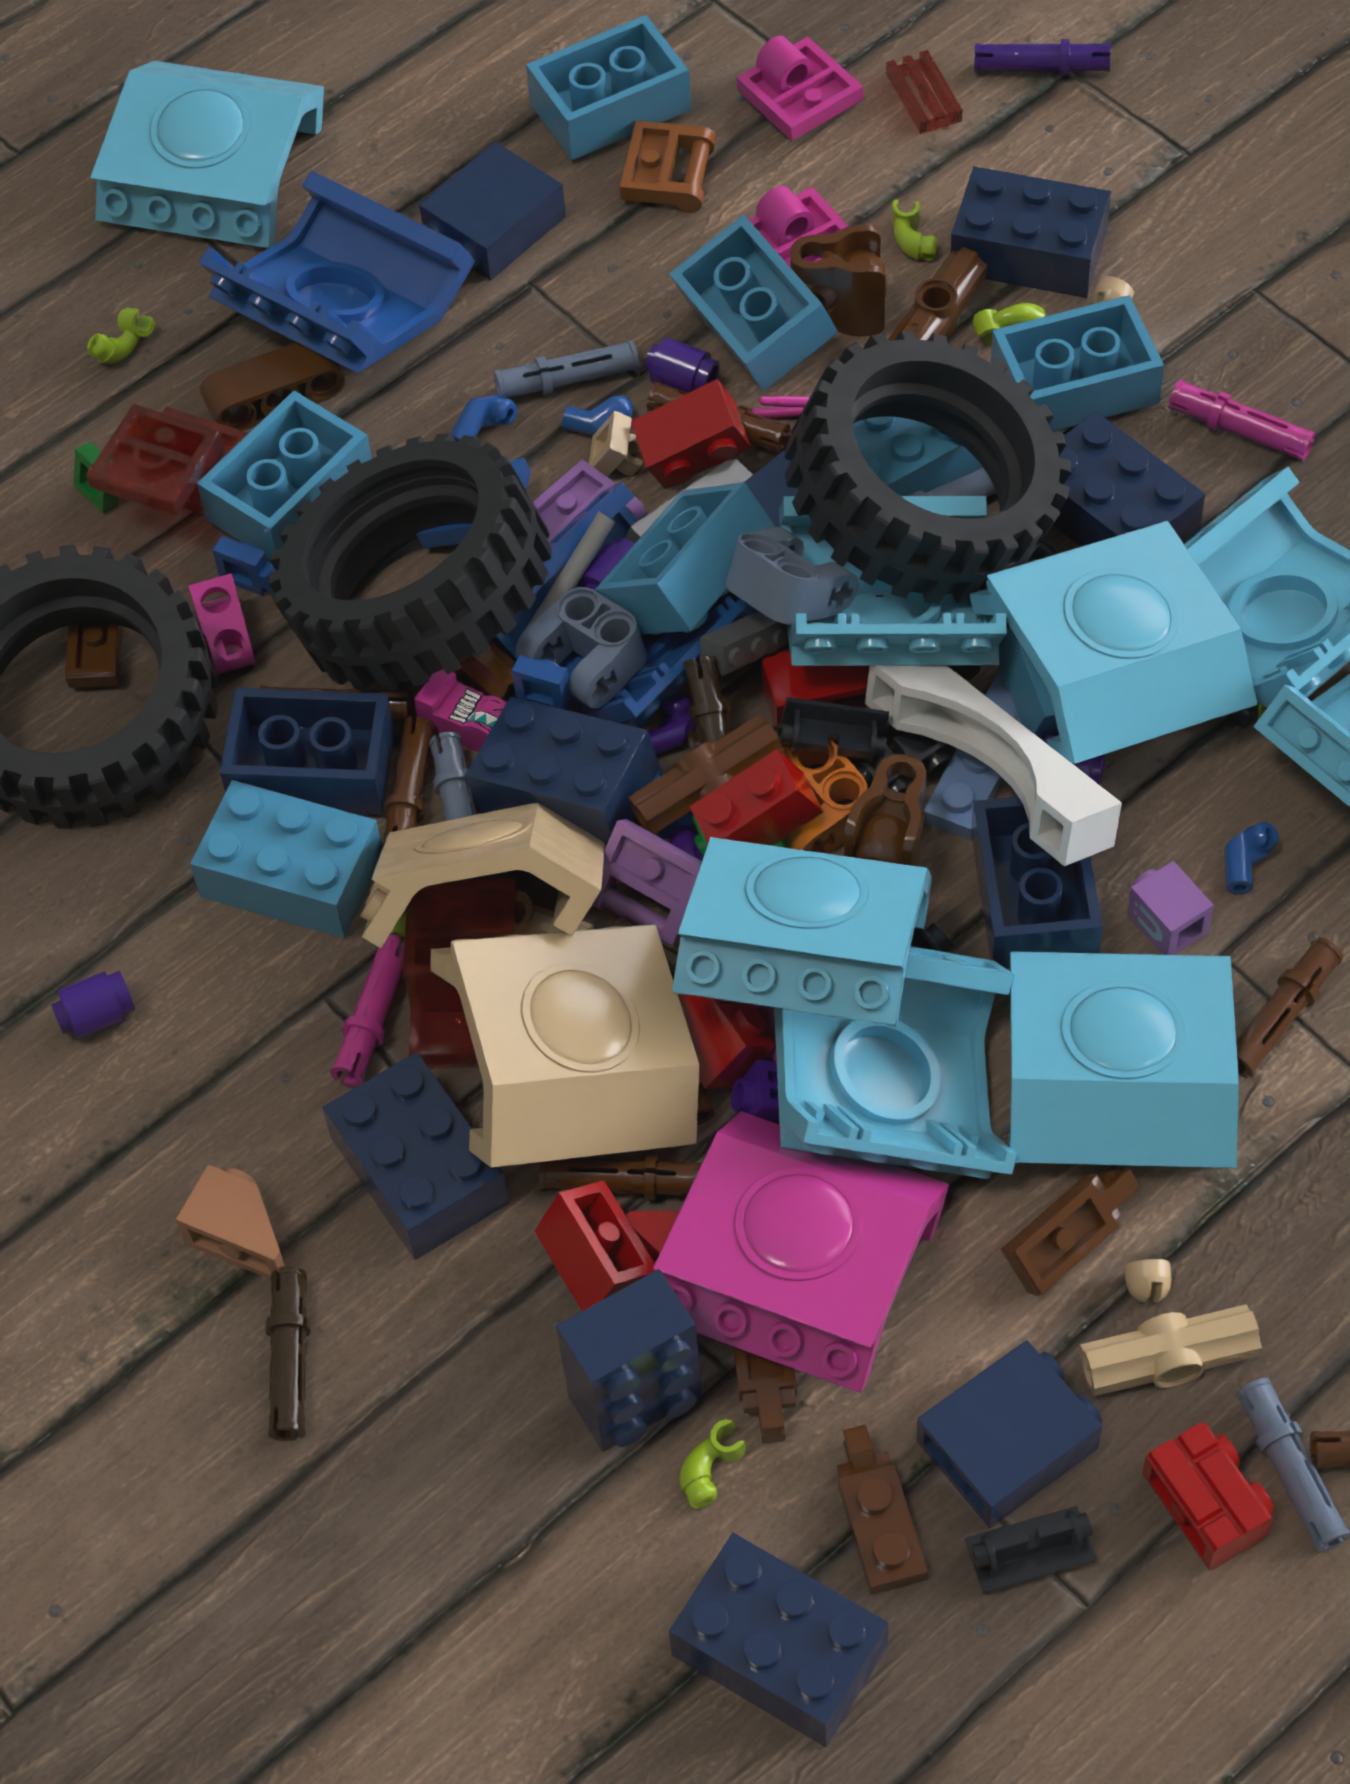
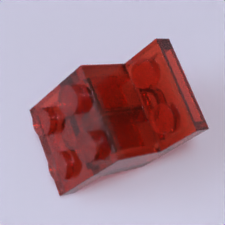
M133 403L86 474L88 483L91 488L175 516L178 515L181 508L205 515L197 483L249 433L167 406L161 413Z
M515 879L457 880L430 885L420 889L407 905L403 976L411 1007L409 1056L418 1052L426 1065L478 1064L460 995L453 985L431 971V949L451 948V941L457 939H482L516 935L517 889Z

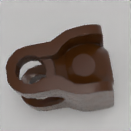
M870 224L849 226L832 234L804 236L793 243L790 248V268L804 284H810L806 286L823 304L837 331L842 334L858 337L880 334L885 328L887 284L885 263L881 259L879 228ZM808 256H818L821 258V260L810 262L804 260L803 258Z
M895 754L881 761L870 788L856 799L849 813L844 831V856L919 867L920 845L924 836L925 814L921 809L926 789V769L920 760L902 754ZM904 774L913 778L914 781L908 785L906 793H896L888 787V780L894 775Z

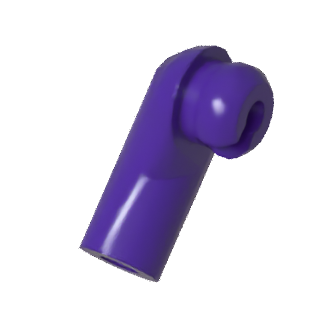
M674 694L664 701L663 707L666 714L662 719L660 727L648 731L656 755L676 749L686 742L689 732L696 721L691 720L688 708L691 707V702L688 696Z

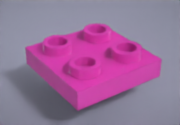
M784 36L771 38L760 49L757 55L756 66L736 77L737 91L791 141L863 100V86L808 36L795 44H792Z
M786 186L775 187L760 199L756 215L748 219L789 267L790 248L796 240L808 235L832 234L849 227L813 187L796 195ZM808 256L803 258L804 260L810 262L821 260V258L818 256Z

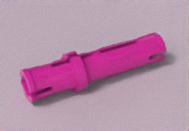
M1179 379L1169 399L1168 409L1197 418L1207 423L1206 427L1211 430L1217 431L1220 428L1228 432L1230 431L1258 444L1286 453L1302 462L1307 458L1315 439V431L1298 427L1275 416L1231 400L1232 396L1223 391L1218 395L1196 387L1182 379Z
M390 934L381 948L378 947L353 1016L348 1017L343 1024L342 1034L344 1040L336 1061L331 1067L330 1074L338 1081L341 1078L342 1072L345 1071L346 1074L342 1081L344 1085L357 1087L364 1083L365 1073L374 1049L382 1045L386 1032L383 1025L406 963L411 955L412 944L408 940L403 942L401 950H397L402 938L398 935Z

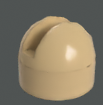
M1104 276L1097 283L1093 292L1092 303L1096 304L1130 295L1132 299L1134 291L1125 281L1112 276Z
M1147 1259L1124 1265L1125 1281L1129 1294L1137 1301L1146 1303L1148 1298H1150L1152 1302L1156 1303L1166 1297L1172 1280L1169 1261Z

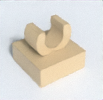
M614 411L592 436L589 464L607 477L615 469L625 475L632 476L643 465L642 460L631 456H636L641 451L635 434H630L632 418L617 411Z

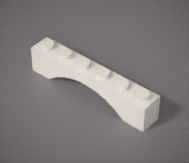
M947 665L869 666L865 704L871 709L889 711L888 723L895 729L923 735L950 744L976 757L995 770L1013 788L1023 803L1029 820L1030 839L1062 865L1067 866L1114 847L1122 802Z

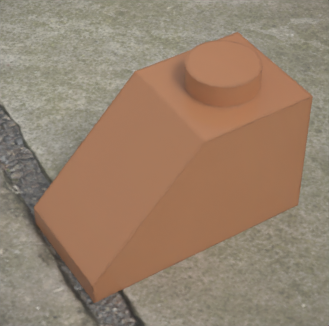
M208 1164L176 1218L184 1243L270 1279L273 1270L279 1271V1268L285 1267L256 1181L241 1170L229 1168L227 1171Z

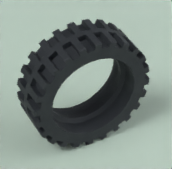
M899 331L894 341H888L884 333L872 335L869 337L864 348L858 342H855L844 349L839 360L837 358L832 359L825 368L791 431L792 436L786 446L784 457L786 460L791 461L785 472L786 486L788 488H798L792 504L798 516L808 515L811 519L812 524L807 532L814 541L819 543L826 540L834 549L830 558L842 567L849 562L861 570L863 573L859 578L860 580L871 586L874 585L876 580L882 581L892 586V595L905 599L910 591L922 593L925 603L940 604L947 594H953L956 603L970 602L969 594L977 592L979 589H987V575L1026 564L1059 516V510L1067 500L1069 487L1064 485V483L1071 474L1070 460L1059 458L1067 444L1061 431L1052 432L1049 424L1054 415L1046 404L1037 406L1030 397L1034 389L1024 379L1017 383L1005 373L1009 366L997 358L993 364L977 356L979 348L968 343H964L961 349L948 345L947 336L932 333L928 341L918 340L915 331ZM874 417H899L927 424L949 435L964 446L987 472L998 496L1000 513L983 518H954L930 512L905 500L890 489L870 468L857 445L852 424Z
M437 434L434 441L425 442L422 436L407 439L406 446L394 450L391 445L376 450V457L364 463H361L358 459L346 466L349 472L335 482L329 478L319 487L322 493L313 502L305 500L296 512L300 518L295 525L285 526L280 535L284 547L274 549L270 561L276 570L269 573V586L274 592L272 598L317 667L322 672H327L333 681L344 685L349 680L354 689L368 691L373 683H378L382 691L398 690L400 682L408 680L414 686L428 683L429 675L443 669L448 675L460 669L459 662L471 654L476 653L480 657L490 650L491 647L488 642L500 632L507 635L517 625L514 620L515 615L520 609L528 611L536 600L532 589L534 586L545 583L548 571L543 562L550 560L552 554V547L547 540L550 536L548 528L507 457L502 456L498 448L489 442L482 446L477 437L464 435L459 442H456L452 434ZM472 523L468 533L457 548L425 576L399 590L379 597L349 600L355 587L369 569L391 550L417 536L416 533L440 526Z
M75 545L59 547L60 556L44 559L41 551L38 550L25 554L28 564L11 571L7 563L0 566V677L10 662L36 639L71 624L91 622L118 624L142 634L156 653L159 677L151 697L140 713L118 733L93 746L69 752H38L11 744L0 733V809L8 812L14 804L22 820L33 824H38L43 814L51 817L56 828H72L73 818L87 817L91 827L107 824L105 814L119 809H123L126 817L140 812L137 804L139 800L153 793L159 801L171 792L166 781L175 772L183 777L188 775L195 766L189 753L194 746L205 749L211 737L204 718H216L218 703L212 689L218 687V682L210 659L211 655L188 601L180 590L173 591L170 581L165 574L158 569H154L148 576L142 560L129 553L126 554L122 562L115 561L110 548L94 546L92 555H79Z

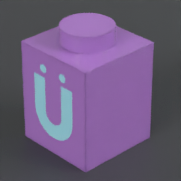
M1172 861L1157 871L1150 869L1144 872L1134 881L1130 890L1127 915L1162 955H1175L1209 933L1214 905L1182 869Z

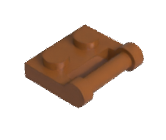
M636 120L620 183L621 200L676 205L680 210L687 213L699 211L704 197L701 186L708 155L714 151L717 139L714 131L702 126ZM679 147L689 148L691 151L684 183L671 182Z

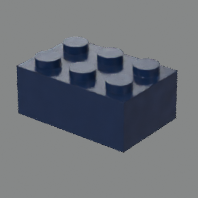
M973 166L951 233V251H958L965 247L977 252L979 258L987 264L986 280L1087 298L1107 233L1111 191Z
M1097 411L1064 436L1067 445L1059 458L1070 460L1071 474L1064 483V485L1069 487V493L1053 525L1082 547L1165 521L1170 523L1183 544L1200 531L1205 493Z
M235 688L220 769L225 793L231 781L234 780L350 813L382 814L395 732L388 694Z
M510 696L465 777L480 813L538 802L603 841L605 846H607L617 821L624 819L632 821L634 817L633 810L627 801L628 797L653 781L660 766L648 730Z
M1019 797L973 801L971 837L990 960L1008 969L1010 968V951L1100 953L1103 925L1091 856L1064 866L1030 839L1029 820Z
M418 1052L408 1056L322 1107L331 1139L414 1260L509 1204L503 1171L500 1167H489L469 1151L471 1126Z
M660 1269L556 1326L568 1397L602 1452L615 1445L625 1447L634 1443L645 1434L648 1426L666 1416L669 1419H673L685 1414L696 1404L697 1399L702 1396L696 1324Z
M732 1532L670 1628L669 1639L673 1657L822 1746L827 1747L888 1647L889 1622Z

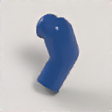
M502 395L472 398L465 405L450 434H452L456 442H459L464 435L476 437L481 428L509 425L517 416V407L512 400L506 399Z
M623 395L612 396L591 411L567 406L562 418V428L593 436L614 411L632 417L634 406L632 401Z
M1260 822L1255 826L1246 828L1225 846L1226 889L1228 892L1242 895L1253 889L1252 867L1268 856L1272 848L1276 847L1279 841L1278 832L1270 823Z

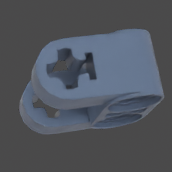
M772 527L739 535L725 585L730 592L767 617L783 624L792 625L796 613H806L807 621L842 613L854 600L858 592L859 581L855 574L836 562L814 566L802 557L804 544L798 537L782 527Z
M587 587L571 589L563 594L555 604L526 628L520 636L515 650L517 659L519 655H523L536 660L548 659L558 665L573 650L584 657L573 670L569 679L568 689L574 698L593 709L600 708L608 703L643 668L648 656L635 617L624 608Z

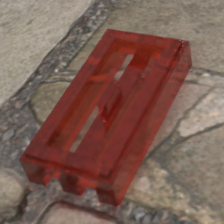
M928 50L919 52V59L914 60L911 55L903 57V64L897 65L895 60L886 62V75L920 134L962 121L963 110ZM921 72L924 73L925 77L927 78L929 84L931 85L933 91L935 92L936 96L938 97L940 103L942 104L947 114L944 113L943 109L941 108L939 102L937 101L935 95L933 94L932 90L930 89L928 83L926 82ZM905 76H910L924 105L931 112L932 119L927 118Z

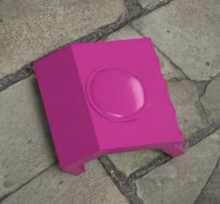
M741 1111L716 1133L653 1269L661 1270L696 1324V1333L861 1393L867 1386L887 1315L920 1238L930 1241L935 1235L949 1184L897 1165L781 1148L779 1124Z

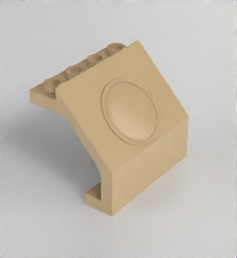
M538 802L390 832L371 878L375 882L365 902L366 906L360 915L368 920L362 937L381 948L412 897L426 886L513 870L529 872L558 889L553 925L573 936L601 891L605 843Z
M656 924L575 931L573 936L564 931H557L554 933L507 935L504 937L482 939H457L451 941V948L431 949V971L453 985L460 995L482 1076L484 1090L483 1128L470 1129L469 1151L489 1167L696 1144L699 1061L678 994L672 992L674 981Z

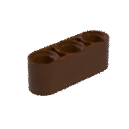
M296 342L210 374L203 380L200 386V394L218 430L226 434H234L257 426L293 391L298 392L316 404L335 397L342 391L345 385V377L338 363Z

